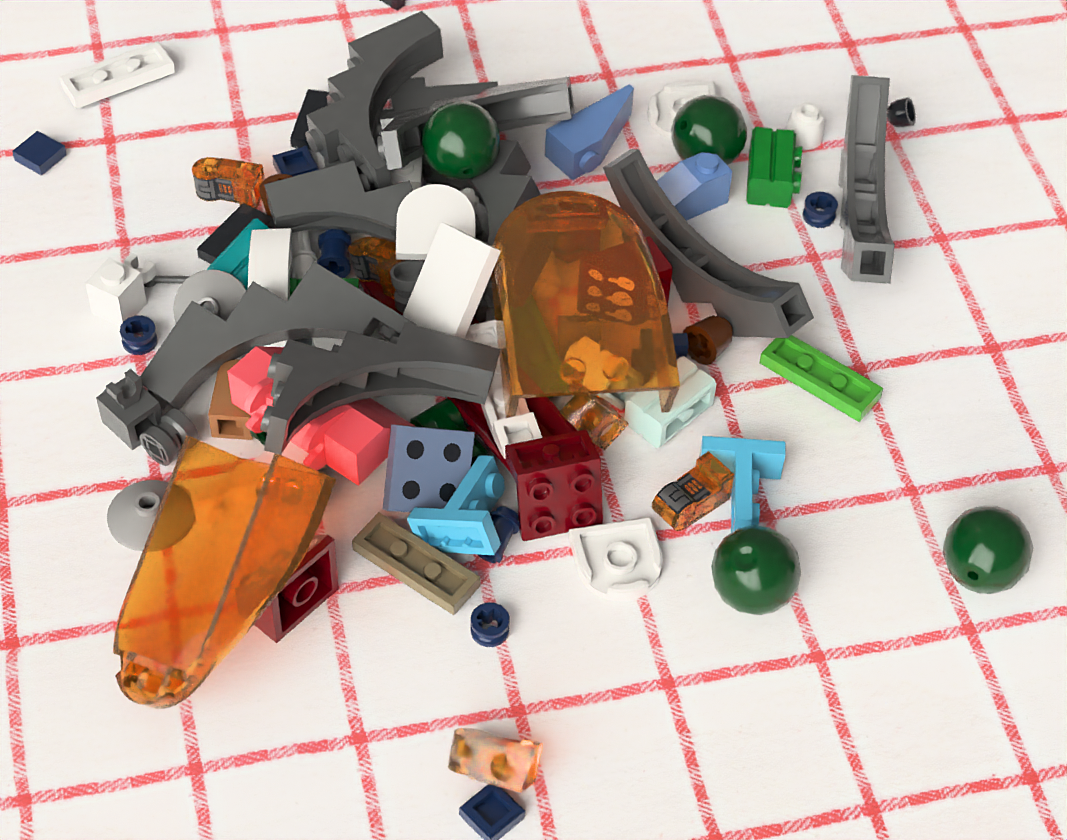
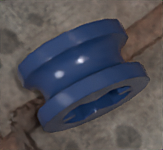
M819 191L813 192L806 197L802 213L804 221L815 228L831 226L836 219V211L838 209L836 198L829 193Z
M135 315L127 318L121 324L119 331L122 338L121 342L124 350L128 353L143 355L156 347L158 341L156 327L149 317ZM143 333V336L135 338L134 334Z
M486 602L478 605L471 614L470 634L473 640L484 647H496L505 642L509 635L510 616L507 610L497 603ZM493 620L498 622L497 627L491 625L487 630L482 628V622L485 624H490Z

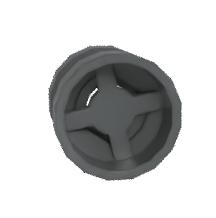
M405 260L397 263L390 270L391 282L396 289L394 292L395 307L402 313L405 311L424 265V262L421 260Z
M175 408L170 409L161 417L159 425L148 427L140 435V442L143 448L153 460L163 466L171 464L178 457L179 450L191 447L199 439L198 431L192 421Z

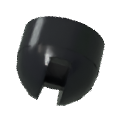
M911 98L898 99L888 106L887 120L892 125L903 128L915 124L916 114Z

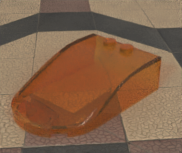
M580 191L545 193L533 197L518 206L504 220L496 234L493 247L501 250L491 274L498 348L501 349L499 358L506 418L516 416L519 398L657 390L659 391L661 413L670 412L680 387L671 322L655 262L648 242L638 224L616 204L597 195Z
M186 436L124 598L116 624L113 654L120 656L121 670L115 677L120 690L129 700L153 709L170 708L188 698L245 637L278 596L306 555L321 523L336 482L335 478L280 454L274 453L271 464L237 457L198 439Z

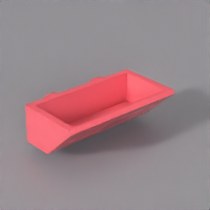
M255 346L227 371L232 404L251 415V418L246 423V427L254 433L263 432L260 430L262 418L268 405L272 406L273 402L271 391L274 379L267 377L271 358L274 353L281 354L284 347ZM367 398L333 408L311 420L292 437L291 442L309 453L303 461L307 468L317 471L327 465L359 486L388 458L391 424L414 425L372 398Z

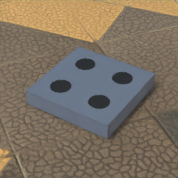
M391 424L382 509L397 512H412L414 508L444 509L471 468L475 432Z

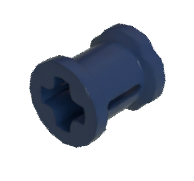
M326 230L318 238L321 256L317 260V264L340 278H346L351 270V263L347 256L352 248V238L343 230Z

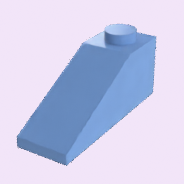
M629 84L575 113L572 119L563 120L546 129L545 157L572 181L585 173L595 170L596 167L601 165L632 114L634 88Z
M702 152L680 161L659 178L657 183L669 201L687 221L728 203L733 171L717 154ZM622 210L616 213L615 219L629 234L632 231Z

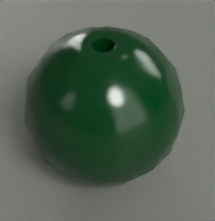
M702 95L688 101L678 110L671 127V139L678 156L682 160L703 152L717 154L726 165H729L739 157L744 149L747 139V127L741 111L732 102L716 95Z
M470 101L450 102L436 109L428 119L422 134L423 152L428 163L444 177L452 180L472 179L482 175L493 165L500 152V131L492 115L480 105Z
M980 506L964 511L950 525L944 541L943 555L949 573L956 582L976 593L993 594L1011 589L1029 571L1034 547L1027 527L1018 516L998 506Z
M757 525L738 528L724 537L715 550L711 565L714 587L723 602L739 612L754 615L773 613L788 604L798 589L801 577L799 555L791 541L772 528Z

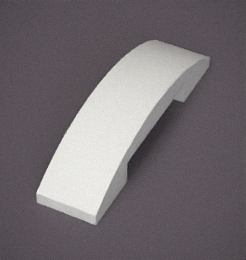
M292 229L252 230L249 251L248 287L254 281L283 300L288 301L290 298V267H292ZM287 340L265 347H284Z
M496 319L470 325L465 339L501 349L485 405L481 404L494 441L501 455L506 459L505 445L542 438L534 413L529 412L510 360V347L500 320Z

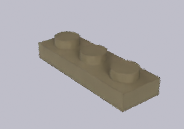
M380 512L352 540V548L355 552L453 616L480 587V576Z

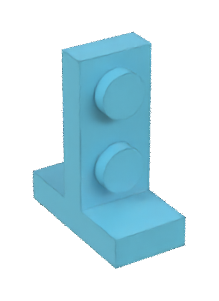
M702 436L698 474L731 476V533L738 528L752 525L759 526L760 504L752 503V494H758L760 478L781 479L786 455L785 441Z
M479 455L444 509L414 508L407 518L413 534L443 553L495 555L501 542L490 512L503 495L505 483L503 476L498 470L494 456Z

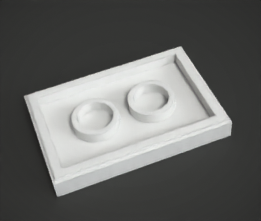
M441 222L403 316L417 324V326L465 339L501 250L451 225Z

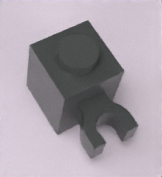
M129 369L124 373L125 378L116 384L110 382L106 385V389L96 397L102 423L131 450H134L141 445V433L150 426L160 424L162 412L160 403L142 387L141 377L132 369Z

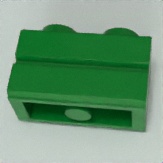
M764 127L752 129L746 202L748 204L760 206L769 204L770 207L787 208L791 204L792 194H799L801 172L795 171V168H800L802 146H796V133L794 130L777 129L773 131L772 128Z

